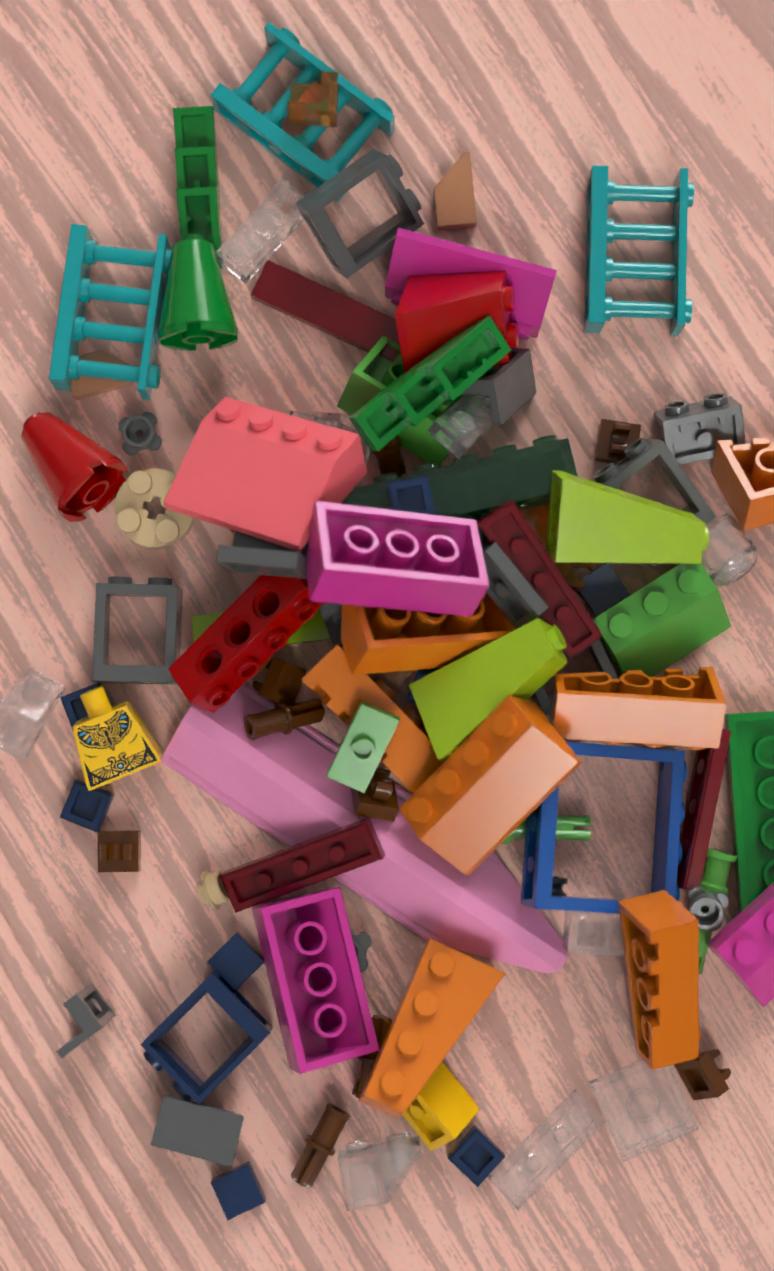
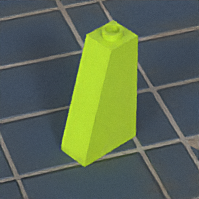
M552 471L546 551L555 562L702 563L703 551H706L709 545V531L706 523L693 513L563 471Z
M537 618L409 684L438 760L445 761L508 695L528 700L568 663L563 653V649L567 645L557 626H551Z

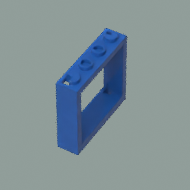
M565 741L576 755L659 762L651 893L665 890L679 902L680 889L677 885V870L683 853L679 838L680 824L685 817L682 791L683 783L686 781L688 773L687 763L684 760L685 751ZM558 786L526 818L520 904L534 909L619 913L618 901L624 899L552 895L559 796Z

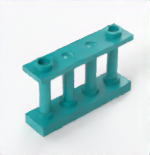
M268 22L264 30L266 42L270 50L238 89L233 88L231 91L219 83L210 95L214 111L317 188L348 165L376 128H379L390 137L395 131V116L393 115V110L385 101L377 97L374 99L370 98L302 47L299 39L290 30L284 27L278 29ZM285 58L302 72L270 112L265 111L261 114L251 106L250 99L282 59ZM316 81L333 95L300 136L295 135L293 138L282 130L283 126L281 123L313 82ZM348 105L363 116L364 119L333 158H327L324 161L313 153L314 149L312 146L342 108ZM342 194L334 201L338 203L340 199L344 196V194Z
M592 165L587 183L584 333H600L605 321H610L611 317L671 319V336H679L685 327V323L691 322L692 300L686 299L688 207H692L694 201V183H688V168H680L673 186L615 184L614 180H608V166ZM614 201L672 202L673 225L614 223V219H607V205H613ZM613 239L672 241V264L613 262V258H606L607 243H612ZM612 278L672 280L671 303L612 301V297H606V282H611Z
M71 224L49 380L56 390L72 392V379L79 380L80 376L138 383L137 390L142 399L151 401L152 388H159L161 367L156 364L159 344L157 333L172 253L167 235H158L157 250L154 252L98 245V242L94 241L88 226ZM97 261L152 267L154 271L151 290L93 283L92 279H89L90 265H96ZM91 299L149 306L146 328L88 322L87 318L83 317L85 303H90ZM86 338L143 344L140 367L82 360L81 356L78 355L79 341H85Z

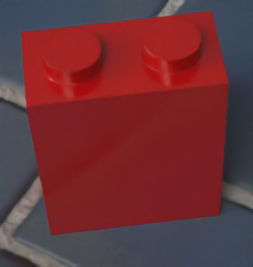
M506 271L410 275L395 312L404 373L486 316L492 318L511 349L493 367L508 364L513 348H518L519 326L518 323H512L510 311L515 310L514 286L507 285Z

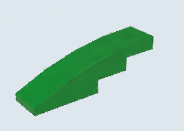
M214 107L173 108L176 148L174 149L178 185L176 192L180 238L189 234L204 236L205 241L213 244L219 267L223 268Z
M486 316L414 365L363 405L349 419L370 450L379 451L407 426L418 425L444 401H454L508 354L511 349L492 318Z

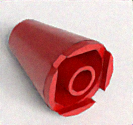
M51 412L35 413L24 422L21 438L59 513L70 522L85 520L87 518L84 516V512L94 508L98 513L116 498L120 487L126 481L122 475L123 471L128 472V467L121 459Z

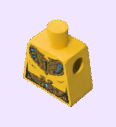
M103 686L96 687L80 695L88 716L75 722L73 733L88 791L162 761L164 753L129 700L111 706Z

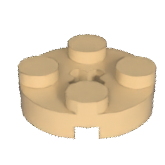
M150 468L144 471L138 470L133 472L120 487L114 504L116 522L124 534L135 544L147 549H163L169 547L168 545L176 543L179 539L182 540L190 532L195 521L194 517L166 509L164 515L157 514L154 520L149 519V512L145 509L146 504L152 503L156 498L161 499L160 504L165 507L163 502L174 481L175 473L159 468Z

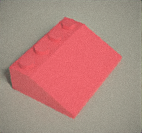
M224 397L201 421L163 502L166 509L300 552L309 542L315 502L341 504L367 474L360 435Z

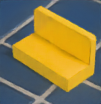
M442 1061L402 1115L430 1151L456 1139L478 1113L479 1107Z

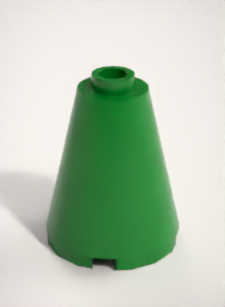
M184 235L172 248L157 333L160 345L170 349L196 351V344L209 343V350L230 346L238 340V328L213 244L205 241L202 235Z

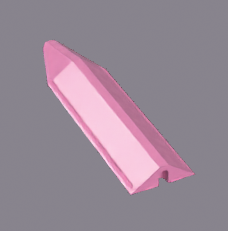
M244 683L231 696L230 700L215 713L192 705L179 724L163 754L162 763L287 847L368 818L355 815L351 787L326 777L327 770L339 748L338 744L309 725L294 728L292 733L288 735L279 732L257 738L253 741L248 738L244 729V716L274 709L277 703L260 696L259 692L247 683ZM394 782L400 808L412 794ZM400 810L394 822L370 818L384 850V858L333 877L426 941L432 939L453 949L541 973L559 971L567 959V949L563 940L539 909L520 904L522 887L494 851L470 875H465L423 843Z

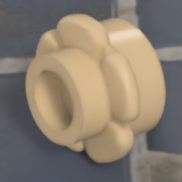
M221 870L209 873L208 871H203L200 876L201 881L196 884V891L200 901L204 905L209 904L214 910L220 909L222 903L230 901L220 879V875L223 873Z

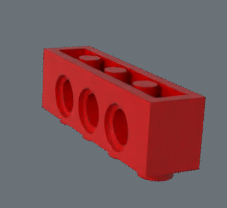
M260 575L168 668V671L191 704L215 713L230 700L231 696L248 679L256 675L259 668L277 650L285 646L288 639L305 622L315 616L317 610L325 602L310 601L307 579Z

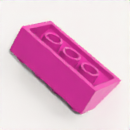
M398 228L385 284V297L391 299V303L398 306L410 275L506 271L507 285L514 286L515 310L510 311L512 323H518L519 339L528 340L529 336L534 338L538 336L557 270Z
M316 501L313 506L306 561L310 601L472 617L489 587L477 520Z
M774 882L706 944L762 1007H765L774 998Z
M340 887L288 897L251 907L289 1068L299 1074H303L379 1051Z

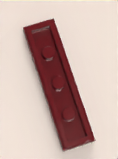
M267 260L251 292L252 299L369 353L383 335L399 344L396 319L272 261ZM387 344L380 356L394 362L399 350Z
M508 500L477 522L478 527L490 545L495 542L548 606L539 617L551 626H557L561 631L567 645L563 649V653L569 660L603 637L513 500Z
M722 729L719 748H705L696 751L685 805V817L681 825L679 838L683 853L677 870V885L681 889L690 890L694 886H701L731 736L730 730Z
M368 817L224 871L220 875V879L235 913L381 860L384 858L385 853Z

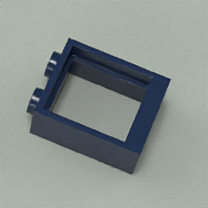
M214 970L142 1042L141 1046L146 1050L143 1055L149 1064L158 1071L164 1069L174 1079L172 1085L177 1093L185 1100L190 1101L193 1099L199 1105L271 1033L273 1026L238 990L234 991ZM208 993L249 1037L203 1082L161 1038Z

